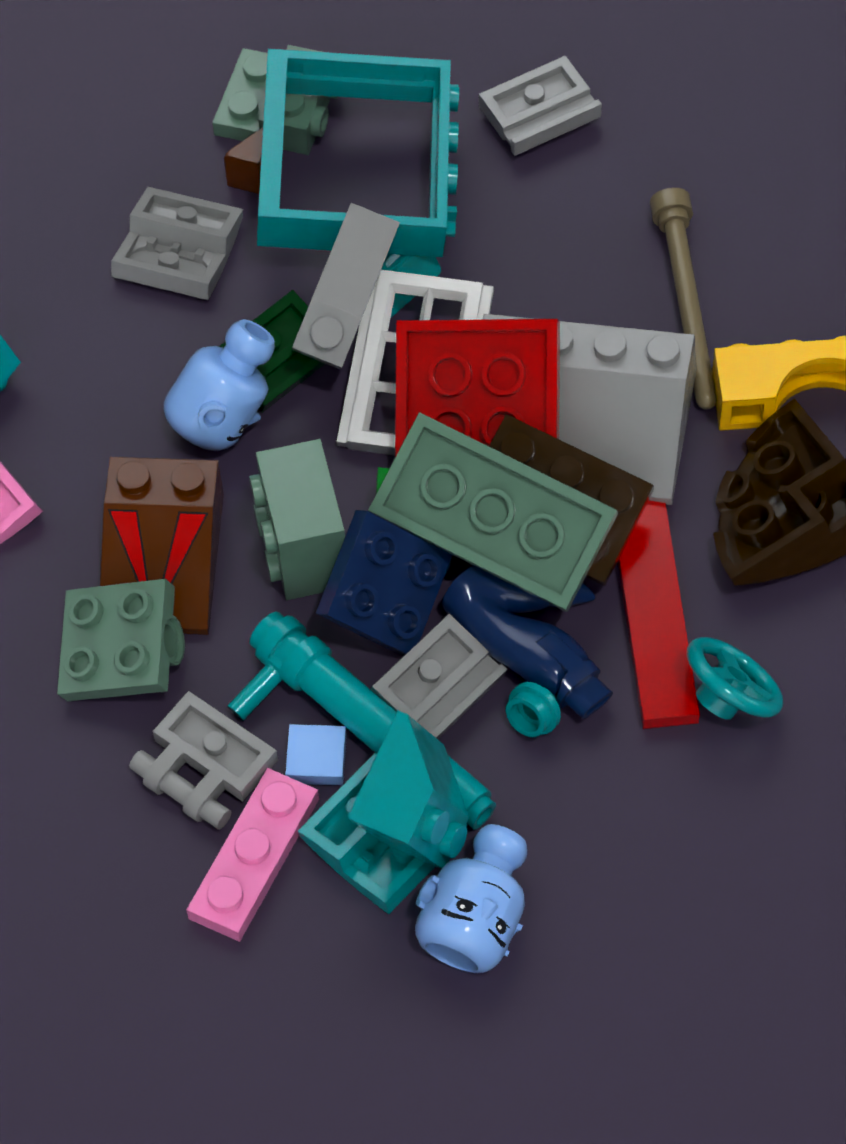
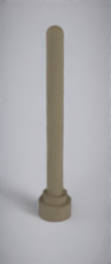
M667 188L658 191L651 197V214L654 224L659 226L662 232L666 233L683 333L695 335L697 371L693 388L696 403L700 408L708 410L715 406L717 400L686 228L693 217L690 194L682 188Z

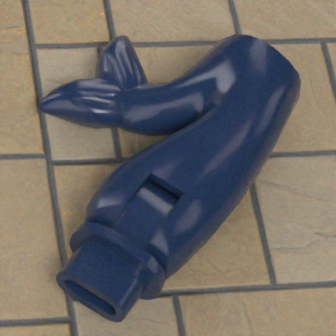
M474 565L461 573L448 588L442 601L445 612L455 618L489 651V656L517 673L525 681L539 684L548 689L556 696V701L560 708L568 705L582 719H586L605 705L613 695V692L597 678L600 674V669L589 659L587 653L573 637L546 622L512 614L538 611L553 605ZM582 583L571 606L593 601L595 599L594 593Z

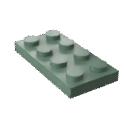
M420 412L368 509L369 512L565 612H568L618 515L616 509Z

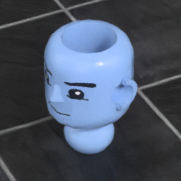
M239 320L230 326L225 336L226 346L224 348L208 346L195 351L165 398L163 410L167 422L182 438L200 448L212 451L228 449L238 441L247 426L261 419L257 410L264 401L269 388L265 377L259 372L257 367L266 363L271 358L275 349V341L266 329L250 320Z
M495 824L484 826L476 834L473 840L475 853L473 859L462 858L448 862L437 876L432 875L427 879L416 900V906L421 908L415 925V934L420 946L437 960L451 967L471 973L488 972L500 963L503 956L508 957L510 952L508 951L509 943L514 934L523 927V925L519 924L525 907L524 893L522 887L511 874L524 863L527 857L526 841L516 832Z

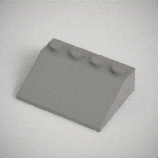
M483 314V319H482V320H485V319H534V318H523V317H513V316ZM560 321L559 440L653 484L654 490L649 501L662 502L667 505H672L697 371L695 335Z

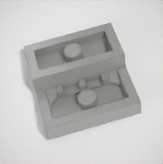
M147 187L130 213V231L111 260V277L209 300L233 248L242 222L243 209Z

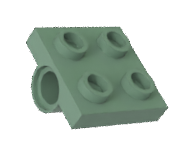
M166 579L66 590L57 695L66 701H78L168 691L169 667L180 664L185 651L183 629L178 619L173 615L175 586Z

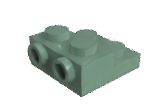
M288 45L286 49L322 52L293 45ZM246 48L242 49L212 122L214 135L243 141L263 128L268 53ZM286 94L283 150L309 155L316 136L323 137L326 131L329 101L338 97Z

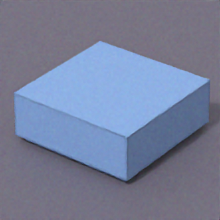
M289 724L285 775L307 785L342 786L344 782L346 726Z

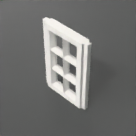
M389 270L380 271L359 324L336 441L337 446L348 447L349 450L395 456V434L369 430L376 391L396 394V383L379 381L386 341L396 343V332L388 331L395 293L423 297L419 320H430L434 298L461 301L462 306L459 320H482L483 314H490L494 286L483 285L482 282Z

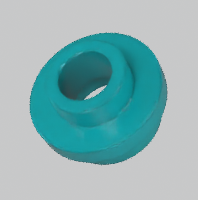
M523 682L510 693L509 702L506 706V715L510 724L519 733L528 737H537L540 734H548L557 727L561 719V711L556 698L548 689L533 682Z

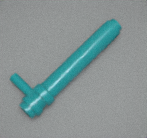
M277 611L267 615L256 626L249 641L251 647L256 650V658L265 666L227 707L244 721L281 681H284L294 691L303 690L371 750L378 753L397 711L331 656V648L317 636L308 637L305 626L296 618L290 615L284 616ZM448 755L469 815L466 826L469 825L473 830L478 829L490 818L496 808V803L491 800L492 793Z

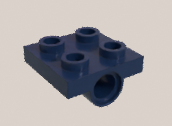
M355 510L316 614L401 656H405L420 642L452 555L369 511Z

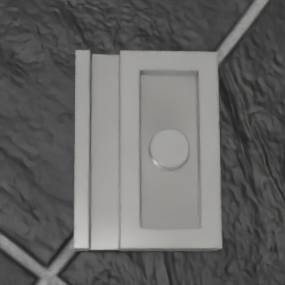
M566 56L479 94L480 109L503 141L507 140L510 144L511 152L514 156L600 118L602 111L601 102L592 97L589 86Z
M448 614L372 686L371 690L395 711L399 710L408 714L434 737L439 739L504 677L507 668L502 663L500 665L497 664L488 655L489 651L455 618Z

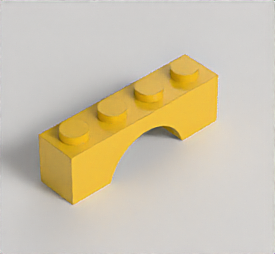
M846 336L816 341L793 339L781 343L763 345L739 343L728 347L715 348L712 374L716 392L715 405L719 431L758 428L779 410L789 398L808 389L835 388L846 391Z

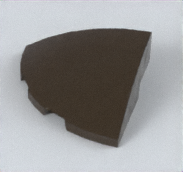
M793 399L764 421L747 439L748 454L742 460L737 470L725 472L716 497V506L720 512L719 532H714L713 536L721 563L734 586L766 582L795 575L846 555V459L796 399Z

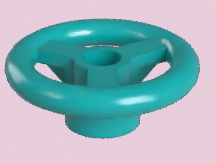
M699 637L689 643L686 652L687 660L696 676L702 682L696 691V697L706 709L716 716L728 720L732 719L738 710L763 718L773 717L780 713L783 708L781 690L769 673L755 660L736 647L718 639ZM704 654L716 656L719 661L718 667H711Z

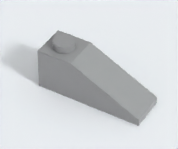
M350 203L293 344V351L341 370L400 222Z

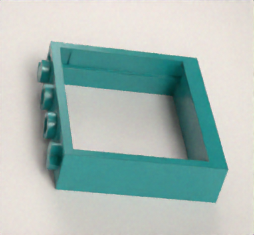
M268 49L257 246L332 250L346 216L344 212L280 209L286 94L431 103L428 218L383 216L400 222L388 254L443 257L446 237H455L457 217V206H448V194L456 195L458 164L448 163L449 153H457L459 122H449L450 112H458L460 88L456 84H450L451 60Z

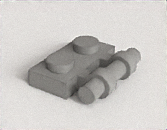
M188 691L153 730L155 742L164 747L165 750L157 759L140 750L131 759L129 768L144 778L143 785L157 795L166 793L182 804V811L196 822L205 820L220 830L229 821L232 812L219 803L217 798L226 790L243 802L258 785L266 769H271L276 764L278 756L276 749ZM185 762L205 775L197 786H194L177 774Z

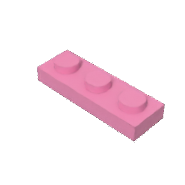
M270 768L266 769L186 909L189 920L238 942L241 941L298 839V830L308 821L319 801L318 789Z

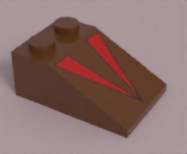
M110 457L103 511L100 586L158 579L168 580L175 586L173 615L180 622L183 634L209 635L224 497L218 460Z

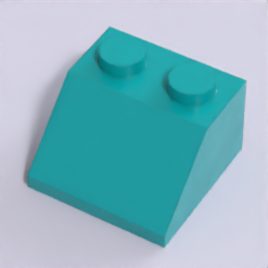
M398 710L347 818L385 845L442 869L449 862L450 858H455L462 850L467 837L466 824L469 815L444 744L408 714Z

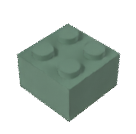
M321 439L256 452L259 474L249 476L255 504L253 508L260 537L263 536L266 549L264 554L270 581L281 580L286 601L324 593L345 539V532Z

